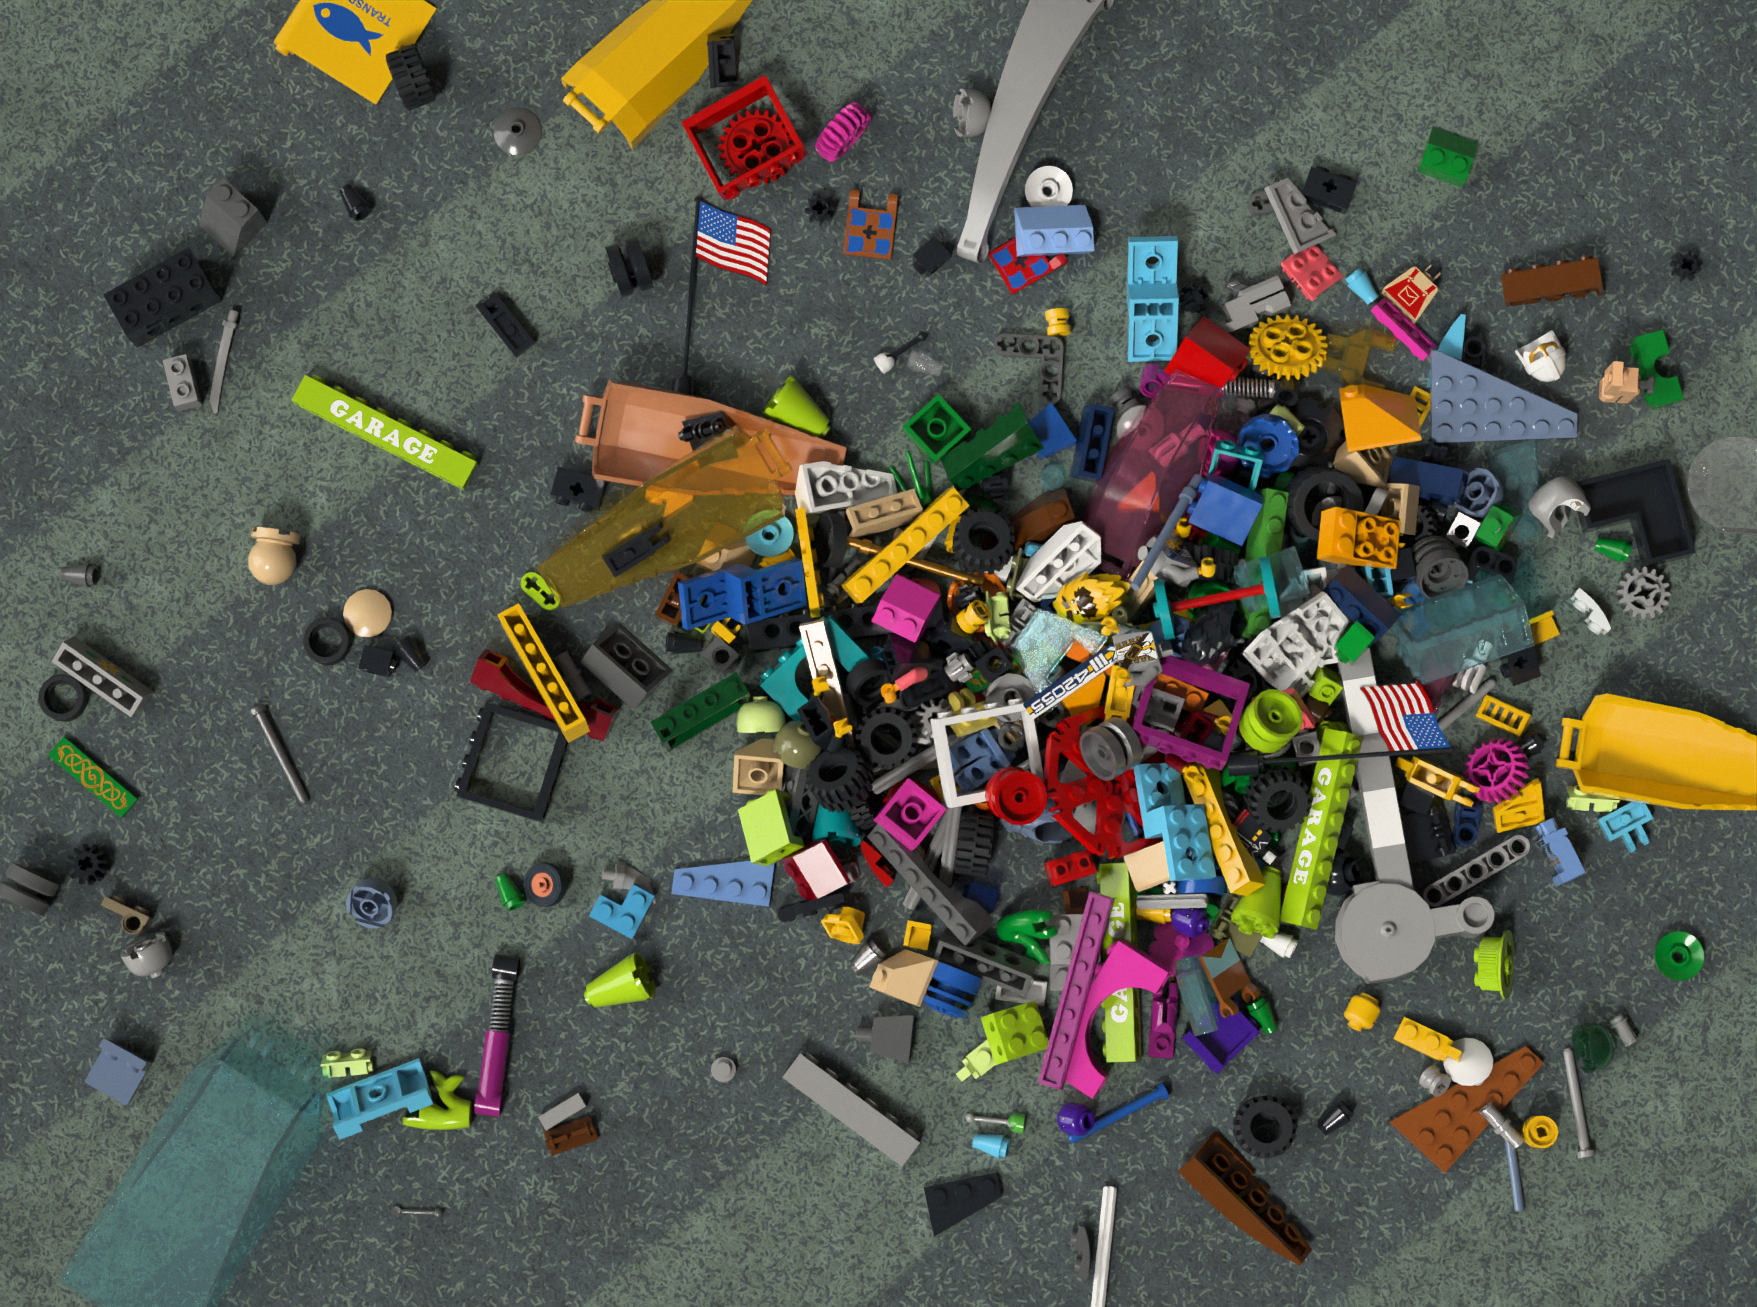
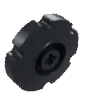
M1306 399L1297 401L1295 405L1289 407V410L1305 427L1298 436V457L1294 458L1287 471L1294 468L1299 472L1310 466L1316 467V465L1326 467V465L1331 464L1334 466L1333 462L1336 452L1346 441V438L1340 435V432L1345 429L1341 416L1330 406L1320 409L1317 400ZM1305 434L1313 438L1310 444L1307 443V440L1302 439Z

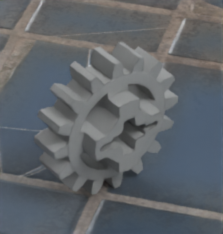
M1643 567L1639 573L1637 568H1634L1632 576L1628 573L1623 576L1626 582H1618L1622 589L1616 591V595L1621 596L1622 599L1617 604L1625 605L1622 610L1623 613L1628 610L1631 611L1630 618L1633 619L1638 614L1640 621H1643L1646 615L1651 620L1655 618L1654 611L1659 615L1663 612L1660 606H1668L1669 603L1664 598L1671 596V593L1665 592V588L1669 586V583L1663 584L1661 582L1664 575L1655 576L1656 569L1647 573V568ZM1645 579L1652 581L1654 585L1646 582ZM1633 581V591L1628 594V587ZM1641 590L1647 592L1652 590L1646 597H1634ZM1659 593L1658 601L1654 606L1653 598ZM1632 603L1641 605L1642 609L1635 607Z

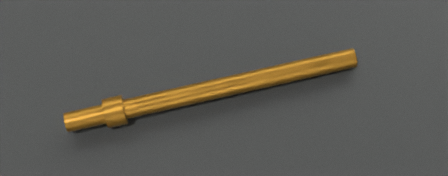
M847 536V546L858 549L859 553L876 555L884 549V547L872 544L870 540L864 538L859 540ZM912 557L905 563L906 565L964 583H974V586L982 587L984 578L917 557Z

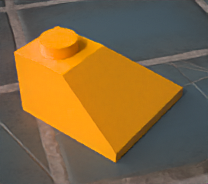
M1101 673L1061 700L1069 717L1099 707L1106 678L1104 673ZM1094 719V720H1091V721H1088V722H1085V723H1082V724H1080V725H1082V726H1088L1089 724H1091L1092 722H1094L1095 719Z

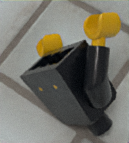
M825 676L817 677L812 680L814 691L811 693L810 700L797 709L813 742L829 754L841 751L848 744L850 738L847 733L852 731V726L847 724V718L840 720L822 701L824 696L822 692L829 690V684Z

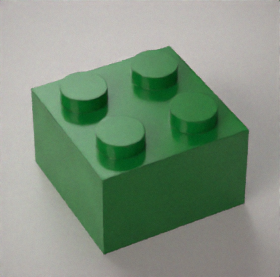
M937 394L902 426V432L934 466H937L941 462V457L971 435V428Z

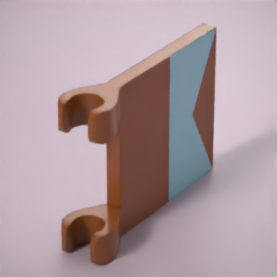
M1230 938L1225 939L1198 957L1220 1002V1014L1223 1018H1227L1230 1015L1234 1016L1238 1013V1006L1229 997L1242 989V998L1246 1003L1252 1001V999L1257 1000L1260 998L1261 993L1251 983Z

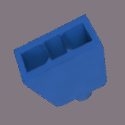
M1052 403L1047 405L1031 420L1044 449L1036 453L1040 460L1076 445L1077 440Z

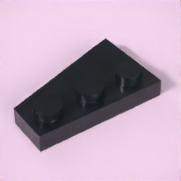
M997 1172L924 1187L933 1236L940 1234L1001 1198Z

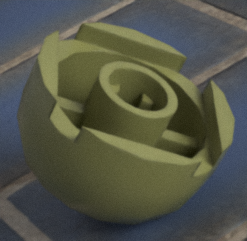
M800 720L790 721L783 725L773 741L774 753L777 751L781 756L780 760L793 768L806 769L811 762L816 760L815 757L818 754L821 755L823 750L813 742L803 721Z

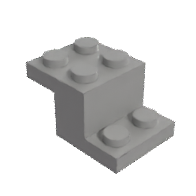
M1083 914L1054 915L1053 918L1049 919V926L1057 925L1058 934L1050 938L1049 941L1050 991H1063ZM1100 955L1096 968L1101 963Z

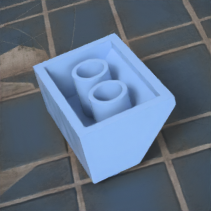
M1085 205L1014 208L1017 257L1087 254L1094 251L1093 226Z

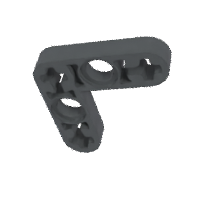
M1007 333L998 335L994 340L993 347L999 356L1041 359L1039 400L1044 406L1050 403L1053 406L1057 405L1060 401L1064 349L1062 341L1054 336ZM1002 339H1006L1008 344H1015L1014 339H1018V352H1014L1015 347H1007L1006 351H1002V348L997 346V343L1000 344ZM1032 341L1035 344V350L1031 353L1024 352L1021 348L1023 342ZM1039 341H1043L1042 346H1050V342H1055V346L1059 347V350H1055V354H1050L1049 349H1042V354H1038ZM1047 366H1055L1058 370V375L1054 378H1048L1044 374V369ZM1043 381L1047 383L1058 382V386L1053 384L1052 393L1057 394V397H1053L1050 402L1047 401V397L1043 396L1048 391V384L1043 385Z

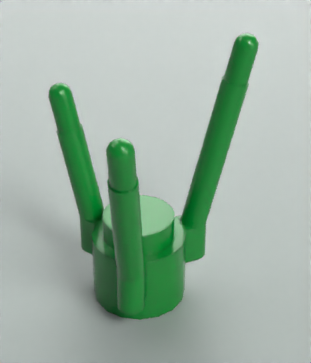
M907 451L906 456L915 484V488L912 489L915 490L921 507L927 506L932 503L931 498L934 497L931 489L929 462H924L925 489L924 485H920L911 453ZM890 466L889 470L894 475V479L902 492L907 491L908 489L894 467Z

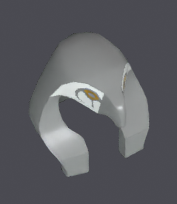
M1564 476L1544 484L1532 495L1528 502L1531 513L1544 524L1549 532L1547 536L1552 539L1557 536L1560 529H1563L1570 517L1569 507L1575 511L1583 512L1585 516L1588 515L1591 509L1582 488L1573 480ZM1556 508L1562 516L1560 520L1555 517Z

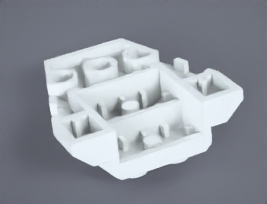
M1322 591L1262 631L1244 650L1243 656L1276 690L1281 691L1295 688L1302 698L1315 682L1311 677L1318 666L1323 668L1326 663L1323 656L1328 647H1335L1349 620L1331 598Z

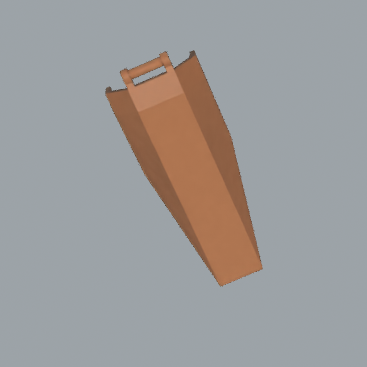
M609 378L602 397L583 394L582 402H584L579 434H576L575 437L576 443L593 446L592 475L594 479L689 495H795L800 465L826 461L843 466L846 453L845 446L707 398ZM600 405L595 437L588 436L593 406ZM722 411L739 457L698 466L690 442L681 441L678 437V433L684 428L682 421Z

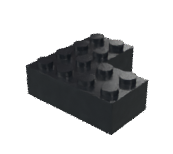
M1670 459L1575 482L1584 491L1591 507L1587 516L1583 512L1577 511L1583 533L1630 522L1642 567L1646 568L1687 558L1696 553Z

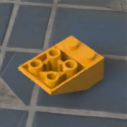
M1340 507L1324 510L1321 512L1317 559L1337 564L1396 569L1401 521Z

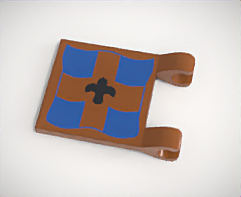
M850 190L843 255L891 260L898 195H888L886 211L858 208L860 192L858 190Z

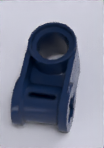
M1458 801L1455 802L1452 837L1458 847L1466 848L1476 841L1482 813V802L1473 803L1472 807ZM1464 829L1470 833V841H1463L1460 838V830Z

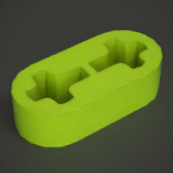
M529 572L522 577V589L543 609L554 611L559 608L561 604L560 594L535 572ZM537 578L536 584L541 589L539 591H536L533 587L527 589V579L533 580ZM543 592L549 596L555 594L554 600L556 603L554 605L551 603L545 605L546 599L541 594Z

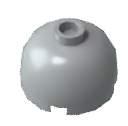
M960 89L961 95L956 94L953 105V118L958 116L959 128H954L955 133L960 137L978 136L986 131L992 109L991 103L981 91Z
M164 932L155 933L157 938L153 940L143 938L125 949L126 954L121 953L120 956L130 972L141 977L150 975L151 978L158 977L165 972L164 967L169 964L172 957V948Z

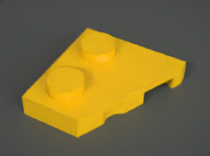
M1538 778L1519 789V795L1513 793L1511 801L1505 799L1502 803L1493 807L1494 825L1497 833L1545 822L1542 788Z

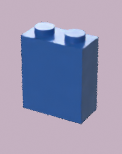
M1210 472L1207 479H1201L1197 488L1199 495L1187 508L1186 512L1189 513L1188 522L1242 546L1263 505L1264 496Z

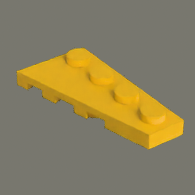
M805 508L795 509L811 618L820 617V608L824 607L823 594L817 593L816 585H821L819 570L814 571L813 563H818L816 548L811 549L810 541H815L813 527L807 526Z

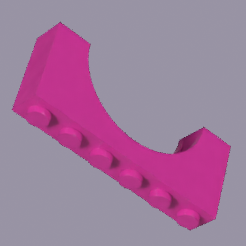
M1125 939L1118 940L1117 943L1115 941L1112 942L1106 952L1109 955L1106 962H1101L1095 970L1094 975L1096 978L1091 985L1065 1080L1092 1099L1098 1096L1110 1076L1097 1062L1091 1047V1026L1098 1008L1111 994L1124 988H1142L1157 994L1161 992L1173 972L1172 969Z

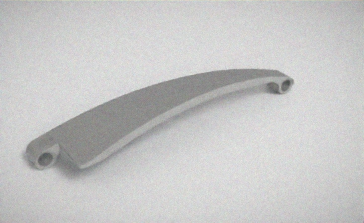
M1114 0L1029 1L1005 63L989 116L973 183L968 216L957 246L958 256L979 264L986 260L989 252L987 243L989 227L996 215L1012 171L1030 131L1062 70L1090 27L1095 15L1101 10H1110Z

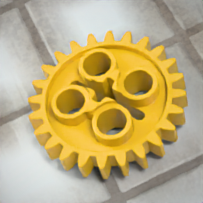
M1286 314L1285 319H1281L1279 315H1276L1275 321L1268 317L1266 324L1260 321L1259 328L1254 327L1253 334H1250L1248 348L1251 351L1249 357L1254 358V365L1260 364V371L1267 369L1268 376L1276 373L1277 379L1285 375L1286 379L1290 380L1291 375H1294L1299 380L1300 374L1309 377V371L1316 373L1317 367L1323 366L1328 347L1326 336H1322V329L1315 330V323L1307 325L1308 319H1304L1301 322L1297 315L1293 320L1290 319L1288 314Z

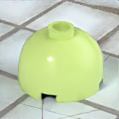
M754 696L753 701L745 703L739 709L736 721L737 732L741 733L778 732L786 724L782 708L776 702L768 701L767 696Z

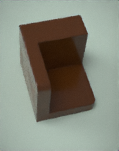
M1087 889L1063 890L1065 914H1083L1088 899Z

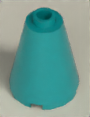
M820 804L818 805L812 842L826 839L832 850H836L835 846L844 845V849H850L861 843V836L855 820L851 819L852 815L846 809L840 813L836 810L830 812Z

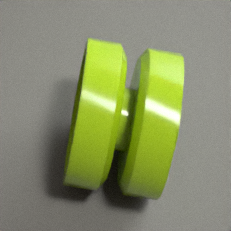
M1268 689L1261 692L1243 710L1238 724L1242 737L1253 749L1262 753H1274L1281 750L1298 733L1302 727L1303 717L1299 705L1289 694L1280 690Z

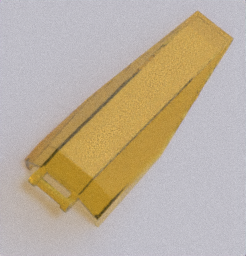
M736 425L717 435L648 479L541 562L536 568L561 608L593 598L595 595L611 592L612 589L624 585H632L636 581L645 578L655 577L669 570L673 571L700 562L783 518L786 505L777 479L791 472L792 467L789 462L786 463L770 437L772 434L769 429L764 428L755 435L750 436ZM762 442L778 467L777 469L771 470L757 447L758 443ZM661 522L663 528L648 539L653 543L661 536L669 534L671 537L670 542L656 550L655 554L619 576L614 577L601 555L640 531H645L651 525Z

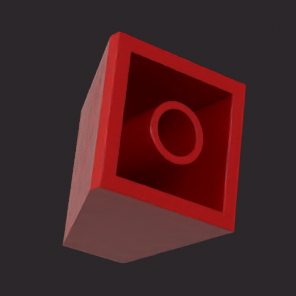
M1203 316L1185 337L1164 372L1223 388L1228 381L1233 383L1239 373L1246 367L1250 361L1246 357L1251 349Z

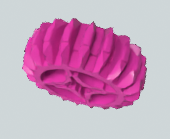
M857 102L850 103L845 108H842L817 138L815 149L819 152V155L829 162L839 159L865 132V129L871 122V114L863 105Z
M1491 738L1490 743L1482 741L1481 748L1474 746L1476 752L1474 755L1468 754L1471 760L1464 763L1468 770L1463 772L1467 778L1466 781L1480 788L1478 793H1471L1476 795L1478 799L1485 800L1488 803H1493V801L1502 803L1503 797L1511 801L1510 794L1519 795L1517 788L1519 786L1525 787L1522 780L1529 778L1525 771L1530 769L1526 763L1528 759L1523 753V749L1516 746L1513 741H1507L1505 738H1500L1499 740ZM1501 754L1509 755L1511 762L1507 763L1501 758ZM1486 778L1489 780L1491 787L1484 786L1481 779Z

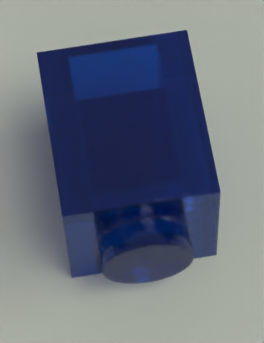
M971 881L970 886H964L962 896L978 902L987 913L993 914L1000 889Z

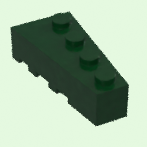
M1019 402L1012 406L1013 411L1006 416L1001 414L995 418L996 423L986 430L981 428L977 431L973 440L962 442L940 458L947 477L957 492L967 489L971 485L989 478L993 474L1044 449L1034 424Z

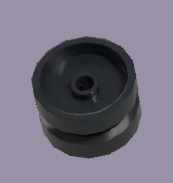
M638 237L625 241V248L628 254L623 257L621 248L617 243L605 247L610 261L607 263L614 284L617 283L622 298L634 293L632 278H636L638 287L642 291L654 287Z

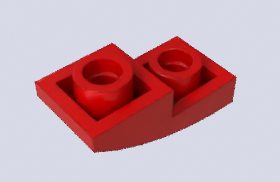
M863 840L860 846L867 864L878 880L888 889L894 882L891 878L893 873L883 864L880 867L876 865L882 858L879 854L880 851L871 841L867 844Z

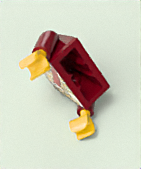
M1196 710L1193 713L1178 718L1174 731H1169V734L1203 745L1215 726H1218L1222 733L1226 735L1230 717L1224 715L1218 718L1217 715ZM1164 753L1165 762L1169 767L1182 775L1184 774L1192 784L1198 785L1194 777L1197 774L1204 777V774L1195 766L1189 767V764L1192 762L1185 761L1180 756L1172 753Z

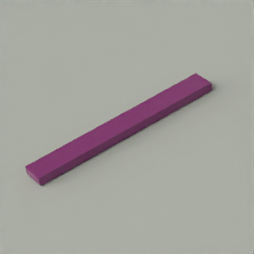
M1089 891L1038 1079L1039 1084L1058 1090H1063L1113 908L1115 900L1113 897Z

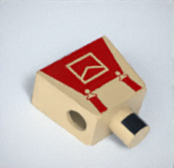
M1429 265L1423 272L1413 266L1386 285L1381 294L1387 297L1415 324L1439 289L1433 282L1441 274L1433 265Z

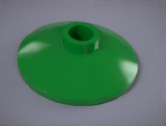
M1676 931L1668 933L1659 940L1655 948L1654 959L1658 970L1665 977L1675 981H1684L1694 977L1701 970L1704 963V951L1701 943L1693 935ZM1675 952L1681 953L1682 959L1680 961H1676L1673 958Z

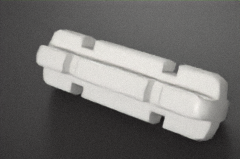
M1169 880L1161 885L1164 893L1167 895L1170 892L1175 894L1177 891L1175 881Z

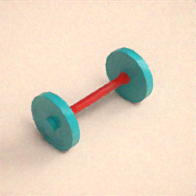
M1269 556L1259 558L1263 582H1260V585L1176 602L1168 600L1163 577L1153 579L1157 603H1153L1155 617H1160L1165 640L1175 639L1171 615H1174L1173 612L1261 594L1267 598L1271 619L1280 618L1277 594L1281 593L1278 578L1273 579Z

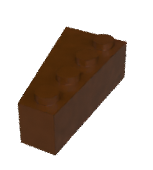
M1583 256L1576 262L1569 263V260H1559L1554 262L1555 265L1545 267V264H1536L1530 266L1529 270L1521 271L1520 268L1508 269L1506 274H1501L1505 304L1509 307L1540 303V298L1544 297L1546 301H1558L1564 299L1565 295L1583 298L1593 291H1596L1597 296L1605 295L1599 259L1593 258V256Z

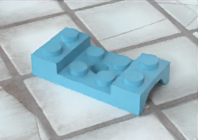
M419 1058L326 1094L334 1117L332 1126L339 1140L362 1132V1123L397 1111L407 1106L411 1113L433 1104L426 1072Z

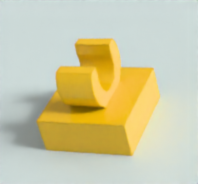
M730 617L724 619L722 624L717 621L711 627V633L716 637L718 636L729 646L735 642V635L740 631L739 624L734 629L727 627V623L731 620Z

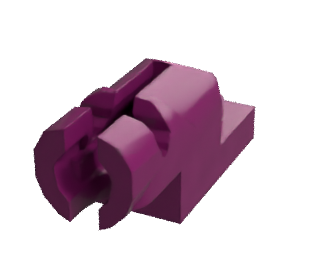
M1169 983L1168 998L1166 999L1161 997L1162 990L1157 994L1153 993L1148 1057L1173 1059L1179 983Z

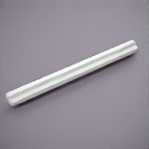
M1104 1186L1091 1307H1105L1117 1188L1113 1186Z

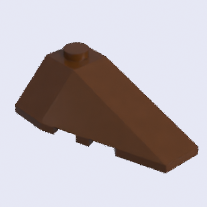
M1064 487L1040 495L1009 518L1010 527L1013 526L1015 536L1012 554L1019 552V548L1024 550L1027 542L1038 544L1047 542L1063 525L1076 523ZM989 534L980 539L983 550L993 549L998 544L996 539Z

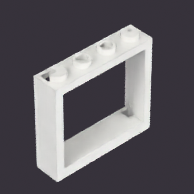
M1022 698L1008 700V705L1002 706L999 705V702L984 704L985 709L976 710L975 706L962 708L960 714L952 715V711L937 713L938 718L930 719L945 807L954 808L986 801V789L962 794L956 793L945 725L1021 711L1031 773L1039 777L1042 782L1044 781L1035 722L1023 706L1026 701L1023 702Z

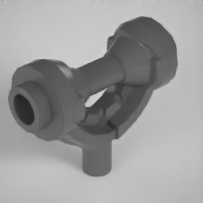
M1253 364L1254 381L1257 378L1258 381L1266 379V382H1268L1269 379L1274 380L1276 378V373L1268 376L1267 369L1260 371V364ZM1246 394L1245 397L1243 395L1239 396L1234 405L1238 407L1237 412L1250 417L1251 414L1256 415L1257 411L1268 408L1272 403H1277L1274 398H1265V395L1257 399L1256 395L1252 397V394H1250L1248 397Z

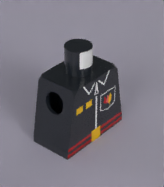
M1244 808L1232 826L1254 860L1257 861L1259 858L1270 867L1279 856L1268 847L1274 837L1255 821L1248 809Z

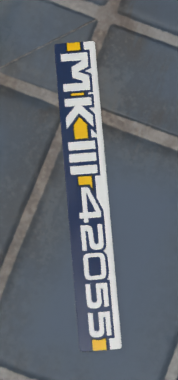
M1112 642L1025 702L1023 706L1031 718L1035 719L1105 671L1112 664L1118 662L1114 643Z

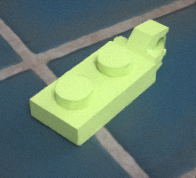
M988 1040L966 1056L967 1058L962 1061L965 1067L956 1075L961 1082L971 1074L976 1079L995 1066Z

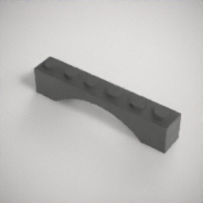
M879 824L867 836L964 946L981 936L993 923L994 920L978 902L959 895L943 884L924 863L917 847L912 851L909 850Z

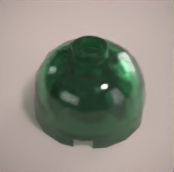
M1594 1022L1574 1026L1573 1029H1576V1032L1572 1033L1571 1039L1577 1061L1582 1058L1585 1065L1581 1067L1582 1070L1588 1074L1600 1071L1611 1064L1615 1055V1049L1617 1048L1615 1036L1610 1034L1604 1026Z

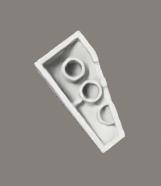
M826 461L800 465L795 490L798 509L805 508L806 516L847 509L897 494L893 474L869 469L862 470L847 465L841 466Z

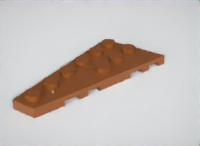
M1524 1046L1494 1063L1489 1077L1481 1085L1464 1086L1456 1084L1447 1089L1441 1096L1432 1097L1389 1121V1123L1445 1173L1490 1124L1479 1113L1480 1110L1487 1103L1492 1102L1494 1107L1500 1112L1544 1062Z

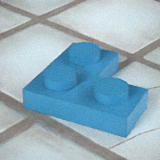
M636 884L632 885L623 904L600 894L589 917L633 939L656 895Z

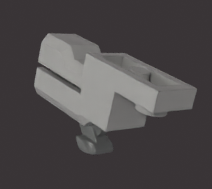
M1278 275L1250 286L1244 285L1237 280L1229 282L1226 289L1233 291L1234 300L1225 303L1223 307L1229 323H1226L1224 320L1216 323V325L1232 336L1257 325L1259 321L1258 316L1265 314L1272 317L1289 310L1291 307L1290 300L1286 292L1282 291L1284 287Z

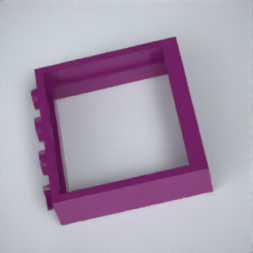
M1172 656L1160 658L1163 669L1161 674L1236 700L1221 752L1141 725L1156 680L1155 677L1148 685L1143 687L1131 725L1140 740V744L1155 747L1158 751L1165 754L1172 753L1178 755L1188 762L1195 761L1204 764L1208 769L1212 767L1222 771L1228 760L1250 684Z

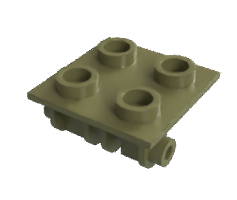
M1019 548L1018 554L1013 555L1011 568H1014L1013 578L1009 577L1006 592H1009V596L1015 604L1017 599H1020V602L1023 598L1028 602L1031 601L1016 589V585L1031 558L1025 559L1026 556L1022 548Z
M1121 606L1116 607L1111 617L1116 620L1117 624L1132 628V623H1127V610ZM1083 621L1080 630L1086 631L1087 635H1100L1102 628L1106 625H1102L1101 622Z
M1231 893L1208 934L1220 942L1230 938L1236 951L1251 958L1263 936L1256 932H1253L1251 935L1244 934L1238 930L1239 925L1231 921L1232 911L1242 898V895Z

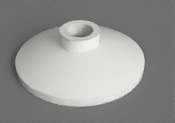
M1054 166L1040 167L1033 171L1026 181L1025 196L1031 207L1067 206L1072 198L1073 187L1071 180L1060 168ZM1044 187H1049L1051 189L1050 195L1044 194Z

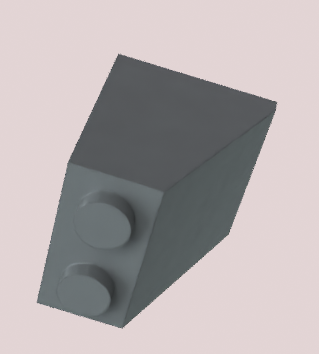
M222 178L206 195L199 226L235 258L262 230L267 222L253 204L228 181Z

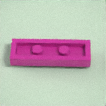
M1387 297L1383 298L1372 308L1371 312L1376 316L1377 320L1385 324L1393 332V335L1398 340H1401L1410 349L1412 354L1419 357L1422 361L1431 354V349L1438 347Z

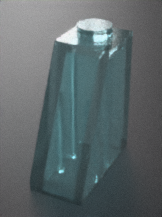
M1199 955L1184 957L1175 961V976L1194 1036L1219 1030L1217 998L1200 963Z

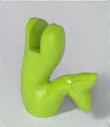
M430 1071L433 1083L439 1091V1096L448 1109L433 1103L430 1106L419 1109V1118H416V1116L402 1117V1124L430 1130L470 1128L472 1125V1101L460 1098L454 1093V1090L465 1077L453 1075L445 1078L437 1071Z

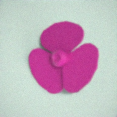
M1166 922V924H1159L1155 927L1153 936L1156 941L1150 944L1149 954L1173 970L1170 975L1171 977L1182 978L1187 973L1186 961L1193 971L1204 970L1198 957L1214 947L1213 938L1205 932L1197 938L1190 939V937L1176 932L1172 922Z

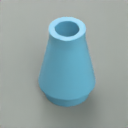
M1358 268L1345 278V281L1348 283L1346 286L1363 299L1367 305L1379 296L1367 272H1363L1361 268Z
M976 1133L972 1147L998 1159L1000 1157L1006 1158L1011 1139L1005 1138V1135Z

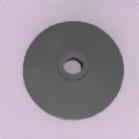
M522 108L510 109L502 113L496 120L494 138L497 145L504 152L512 155H523L532 151L539 143L541 125L532 112ZM520 126L521 131L514 133L512 131L513 127Z

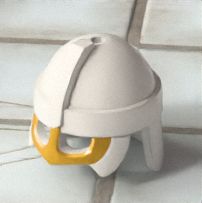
M1552 330L1533 342L1515 350L1526 372L1539 381H1556L1565 370L1566 352L1561 347L1559 340Z

